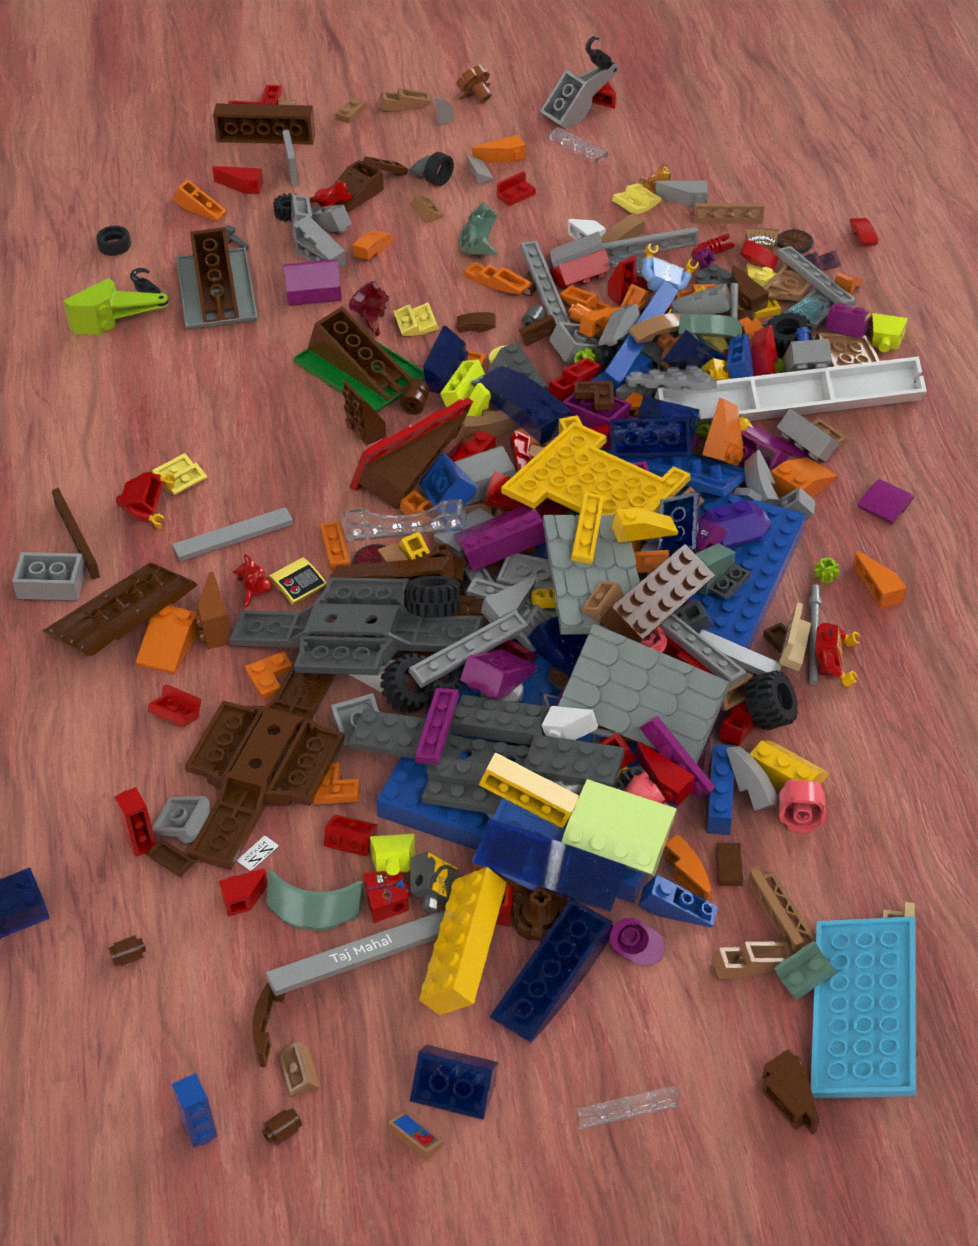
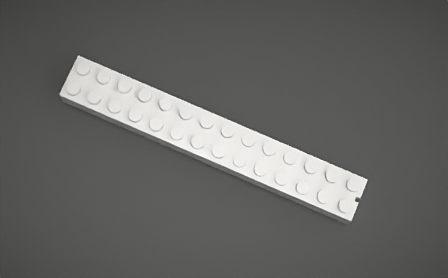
M918 356L716 381V389L700 391L687 389L686 386H683L682 390L661 387L657 388L655 401L657 402L660 425L675 430L691 429L707 422L711 426L719 398L738 405L739 417L743 416L748 418L749 421L784 417L790 408L800 415L919 401L927 390L924 377L920 376L922 368Z

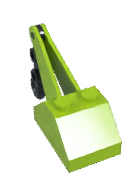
M137 268L130 273V278L138 292L116 291L115 283L110 278H107L63 300L69 329L74 334L101 335L115 328L118 318L166 308L169 305L168 297L166 294L161 293L160 289L148 279L137 276L141 272L149 273L148 269Z

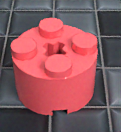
M792 779L785 783V786L779 793V817L781 823L787 825V829L793 832L807 833L813 831L814 827L818 825L821 827L825 823V792L819 782L796 781Z

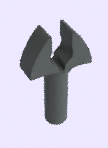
M230 225L225 226L227 243L234 242L239 247L246 248L247 251L249 245L235 234L236 228Z

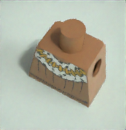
M746 227L745 241L751 240L775 254L779 229Z

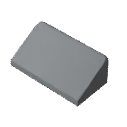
M467 156V166L478 184L494 180L483 160Z

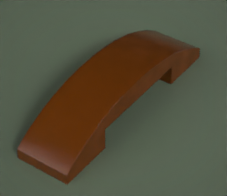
M269 983L266 984L258 999L253 1016V1040L260 1067H266L271 1049L269 1032H265L273 1001L283 1003L285 993L275 996Z

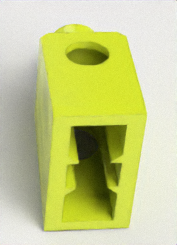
M873 313L870 326L871 345L878 347L881 352H888L889 349H898L905 335L908 318Z
M414 834L370 836L371 856L376 872L386 871L389 875H396L400 871H411L410 860L411 857L416 856Z

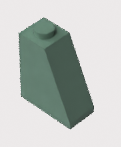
M719 543L695 554L715 574L699 591L705 596L710 592L708 588L719 574L724 575L729 567L735 563L736 552Z

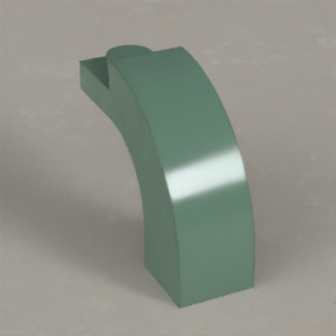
M711 314L679 316V334L683 336L687 334L695 337L713 336L730 340L742 334L741 322H738V319L734 317Z

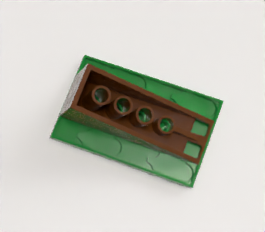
M343 306L315 323L308 348L293 358L295 363L311 375L314 374L340 393L344 389L343 381L346 380L376 413L382 411L383 408L401 397L410 380L420 379L425 381L430 375L374 340Z

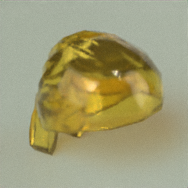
M663 164L648 180L641 177L638 182L647 189H656V181H671L672 174L670 168Z

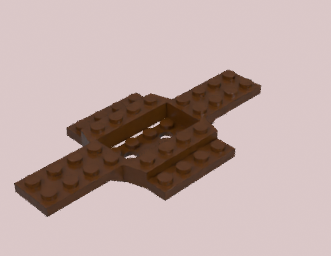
M293 664L275 698L267 705L242 706L222 701L185 765L187 772L207 777V782L220 790L213 809L188 851L189 857L232 870L266 805L290 806L292 801L311 805L345 739L343 732L324 728L312 720L336 674L296 673ZM273 728L280 729V732L276 735L268 734V730ZM295 731H298L277 772L275 773L270 785L268 786L267 783L269 781V778L272 772L274 771L275 767L278 765V761L281 758L284 750L287 748V745L292 735L295 733ZM255 761L262 763L259 768H251L249 766L250 763Z

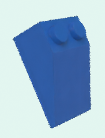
M441 452L419 482L434 508L453 520L457 515L461 514L464 506L474 497L478 489L472 479L444 452Z

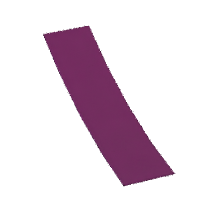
M751 423L752 427L748 426L746 432L773 447L799 457H809L815 460L808 455L810 451L806 448L802 451L793 443L780 439Z

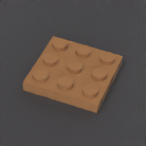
M817 333L815 340L829 339L832 357L829 367L880 361L868 337L865 335L862 338L845 334Z

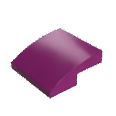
M878 479L857 505L858 508L893 525L900 513L905 512L914 499V495L884 480Z

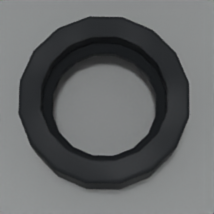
M442 152L433 153L425 165V179L437 186L446 184L454 169L452 157Z
M108 226L97 233L98 248L105 255L115 256L123 254L131 246L129 232L122 226ZM112 239H120L119 241L107 242Z

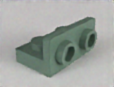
M815 941L803 946L798 952L781 961L774 968L780 981L795 1000H798L836 974L834 967L822 954Z

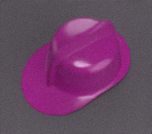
M624 918L618 921L611 929L610 943L613 949L632 962L642 966H650L662 958L665 951V942L662 936L642 921L635 918Z

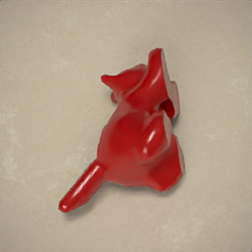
M337 180L335 185L316 191L315 195L310 197L309 200L312 203L317 202L320 207L335 206L338 202L349 200L352 194L347 192V184Z
M245 554L243 557L245 563H242L232 573L238 575V581L244 579L246 592L243 605L248 607L251 603L252 595L260 596L265 592H270L272 583L265 576L263 569L259 565L256 566L252 559Z

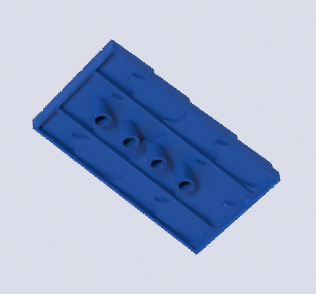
M640 438L638 449L618 444L607 451V453L629 463L646 461L649 471L660 477H663L674 466L691 474L690 481L685 486L694 487L695 491L724 497L745 480L744 468Z

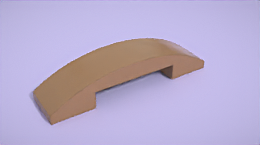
M670 313L654 316L629 328L628 331L637 344L653 341L655 335L679 331V316L683 314Z

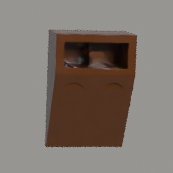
M361 160L349 165L337 180L347 184V192H350L352 197L335 205H344L348 212L384 190L383 172L369 167Z
M344 380L342 393L345 398L344 410L346 412L345 423L347 427L352 429L356 433L357 438L366 445L386 437L385 421Z

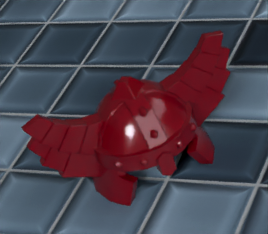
M371 281L362 286L349 303V308L364 318V321H366L372 332H375L376 336L380 334L378 317L384 316V311L387 309L386 301H389V296L377 286L375 281Z

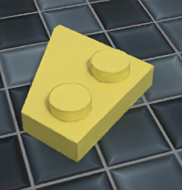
M749 263L746 264V274L763 288L777 274L771 268H760Z

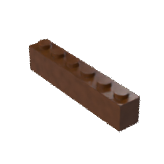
M450 556L340 565L336 566L330 577L409 579L411 581L424 576H446L453 578L455 571Z

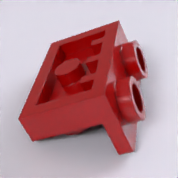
M520 172L497 183V198L508 206L536 195V188L526 181L525 172Z
M334 814L325 826L324 846L367 856L369 853L370 836L376 835L378 824Z

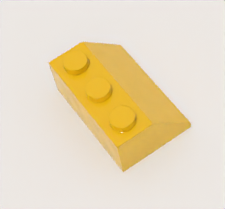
M761 740L750 753L767 774L772 785L779 790L785 786L788 780H806L822 784L829 775V772L773 741Z

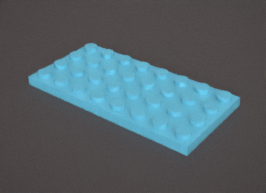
M915 917L817 921L816 944L834 967L836 974L814 988L811 1092L813 1098L917 1096Z

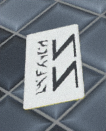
M263 836L237 862L252 871L279 845L267 836Z

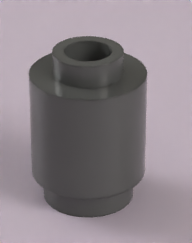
M540 305L529 307L521 320L522 325L525 327L536 322V318L539 320L545 317L544 308Z

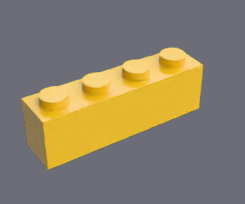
M497 753L494 754L479 783L483 788L562 829L579 798L573 792Z

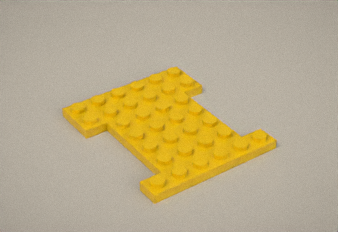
M573 422L501 487V493L533 509L543 500L549 498L580 513L583 493L588 492L605 496L601 515H615L618 509L634 507L657 513L690 481L691 474L673 466L663 477L655 475L600 450L606 443V436Z

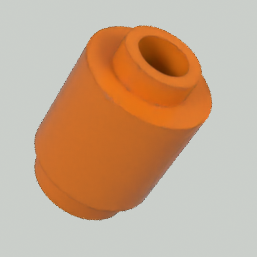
M577 302L576 305H571L567 313L570 314L569 319L581 324L582 315L592 312V310Z

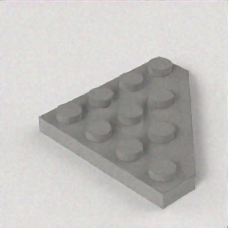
M688 365L686 369L671 367L667 368V371L662 372L659 369H653L645 374L631 372L630 375L625 376V383L629 387H637V384H640V386H645V388H660V385H663V387L668 389L682 390L683 386H686L687 389L694 391L717 388L716 380L697 367V365Z

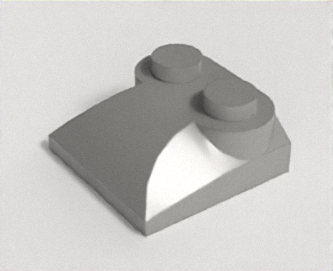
M373 693L331 705L333 719L338 731L345 734L344 747L349 746V741L363 709L379 712Z
M206 796L170 797L152 826L153 833L155 835L178 837L182 843L195 841L210 814V802Z

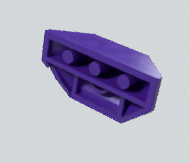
M748 500L709 509L700 517L718 523L727 531L726 536L720 543L727 548L762 539L772 525L765 511Z

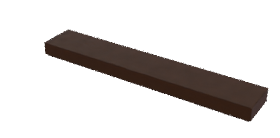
M59 488L53 489L54 504L79 554H82L84 564L93 580L100 578L97 563Z

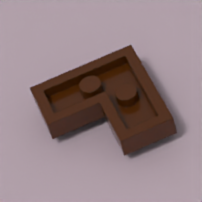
M613 381L574 382L575 399H594L595 410H614Z

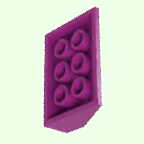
M527 505L454 534L472 572L546 541L543 520L536 509Z

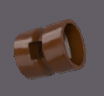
M412 379L407 383L400 399V407L403 411L412 415H417L423 411L430 393L428 384L420 379Z

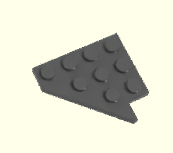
M518 342L502 347L481 381L483 386L489 390L491 395L489 401L496 411L524 401L525 398H532L548 392L547 385Z

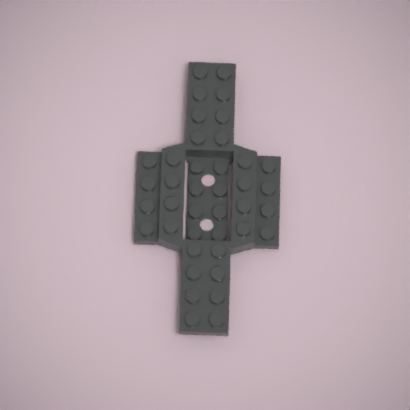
M329 577L324 592L314 604L301 612L242 610L231 633L229 642L231 646L300 648L294 664L296 673L378 675L381 666H386L397 651L439 652L481 629L484 622L482 616L449 615L427 618L409 613L405 601L407 596L406 584L409 582V579ZM330 619H336V620H335L334 622H332V623H327V622H326V621H328V620H330ZM370 620H377L375 623L372 624L366 623ZM324 634H334V635L337 636V637H328V636H322V635H324ZM343 635H354V636H356V637H341V636H343ZM375 635L377 638H364L363 636Z
M462 695L459 705H456L439 765L425 764L427 765L429 780L423 792L422 801L427 804L495 814L503 797L479 785L495 753L505 758H513L515 763L546 779L584 785L588 779L614 788L625 754L624 747L543 736L542 723L548 713L547 706ZM363 709L349 741L350 749L415 759L426 718ZM453 734L518 743L524 745L513 746L507 745L504 742L493 743L486 742L483 739L472 740L463 738L462 736H454ZM462 752L472 753L467 759L459 757Z

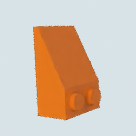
M719 398L702 455L737 467L743 458V441L738 405Z
M809 457L784 461L771 471L776 482L773 485L775 493L782 497L800 487L813 498L838 478V475Z
M167 605L150 618L135 661L136 665L175 674L197 638L198 630H201V628H198L195 617L199 615L198 612Z

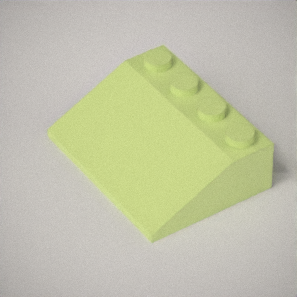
M587 779L568 821L561 844L564 847L654 877L677 809Z

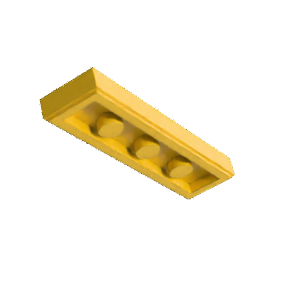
M588 492L583 493L571 561L592 565L605 496Z

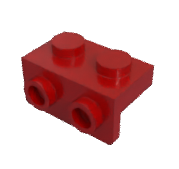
M166 684L162 688L161 697L149 703L148 712L155 714L159 718L174 722L177 726L185 727L199 718L201 699Z

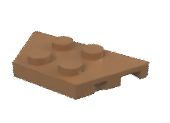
M785 264L764 289L769 292L768 298L800 301L813 285L788 264Z

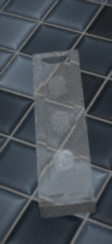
M560 127L548 134L549 140L596 164L608 157L607 151Z
M671 1086L578 1108L576 1121L578 1129L581 1130L678 1107L679 1091L677 1086Z

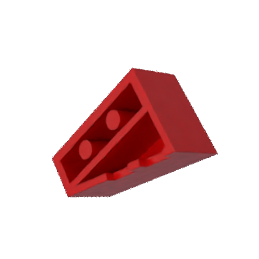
M494 471L488 481L482 504L506 512L525 505L501 493V487L511 478Z

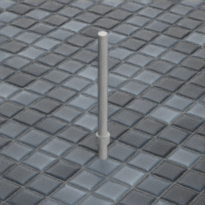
M818 584L812 585L811 597L809 598V607L811 608L810 685H817L818 683L815 641L816 630L819 626V609L822 606L820 586Z

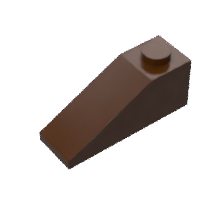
M732 266L731 283H738L739 306L744 310L753 312L766 308L769 292L737 266Z
M787 1049L764 1065L762 1078L765 1079L771 1074L775 1076L806 1111V1115H804L805 1120H803L804 1125L813 1135L817 1132L819 1117L802 1060L798 1056H794Z

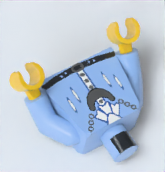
M651 243L645 247L647 257L644 258L642 274L647 281L648 288L656 292L660 284L665 280L678 292L685 289L692 276L691 272L696 270L699 263L697 262L695 267H692L690 265L692 259H690L686 264L687 270L684 271L681 267L656 257L652 258L653 254L658 251V245L654 246L653 251L650 249Z

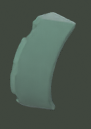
M484 202L471 212L468 217L469 221L463 226L460 234V249L469 255H497V250L488 244V238L498 214Z
M269 870L266 904L270 911L273 910L280 917L282 922L302 930L325 931L338 928V924L347 920L354 921L359 917L364 899L361 881L338 890L316 892L296 888L278 877L274 870Z

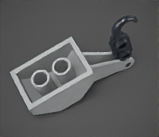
M598 36L591 37L585 47L591 62L598 68L580 76L565 70L540 110L541 113L565 129L583 121L592 107V96L619 71V65L612 62L611 57L600 49L591 48L593 41L599 40Z

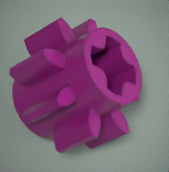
M703 247L702 250L697 249L695 256H693L695 260L694 265L698 262L700 269L706 268V266L709 267L716 260L713 255L714 251H710L707 247Z

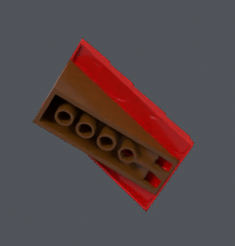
M468 397L466 399L461 398L444 410L439 409L414 426L408 425L390 438L386 436L364 450L349 488L356 491L365 487L397 510L401 500L410 494L441 452L444 451L452 440L457 438L473 401Z

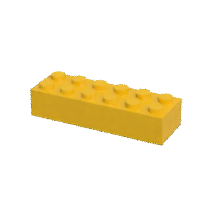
M488 867L455 879L451 886V893L445 906L446 910L440 923L439 934L434 944V951L428 964V971L422 984L419 998L420 1002L439 1016L473 1005L475 1002L507 884L506 881Z

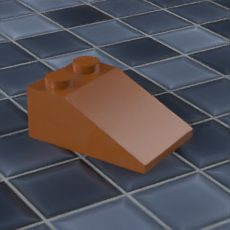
M212 571L208 574L198 603L199 615L195 616L198 628L202 627L201 630H198L200 640L206 643L207 650L230 644L229 638L231 636L225 606L214 572Z

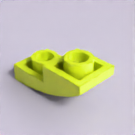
M482 383L476 385L469 397L473 403L467 416H482V410L489 407L491 395Z

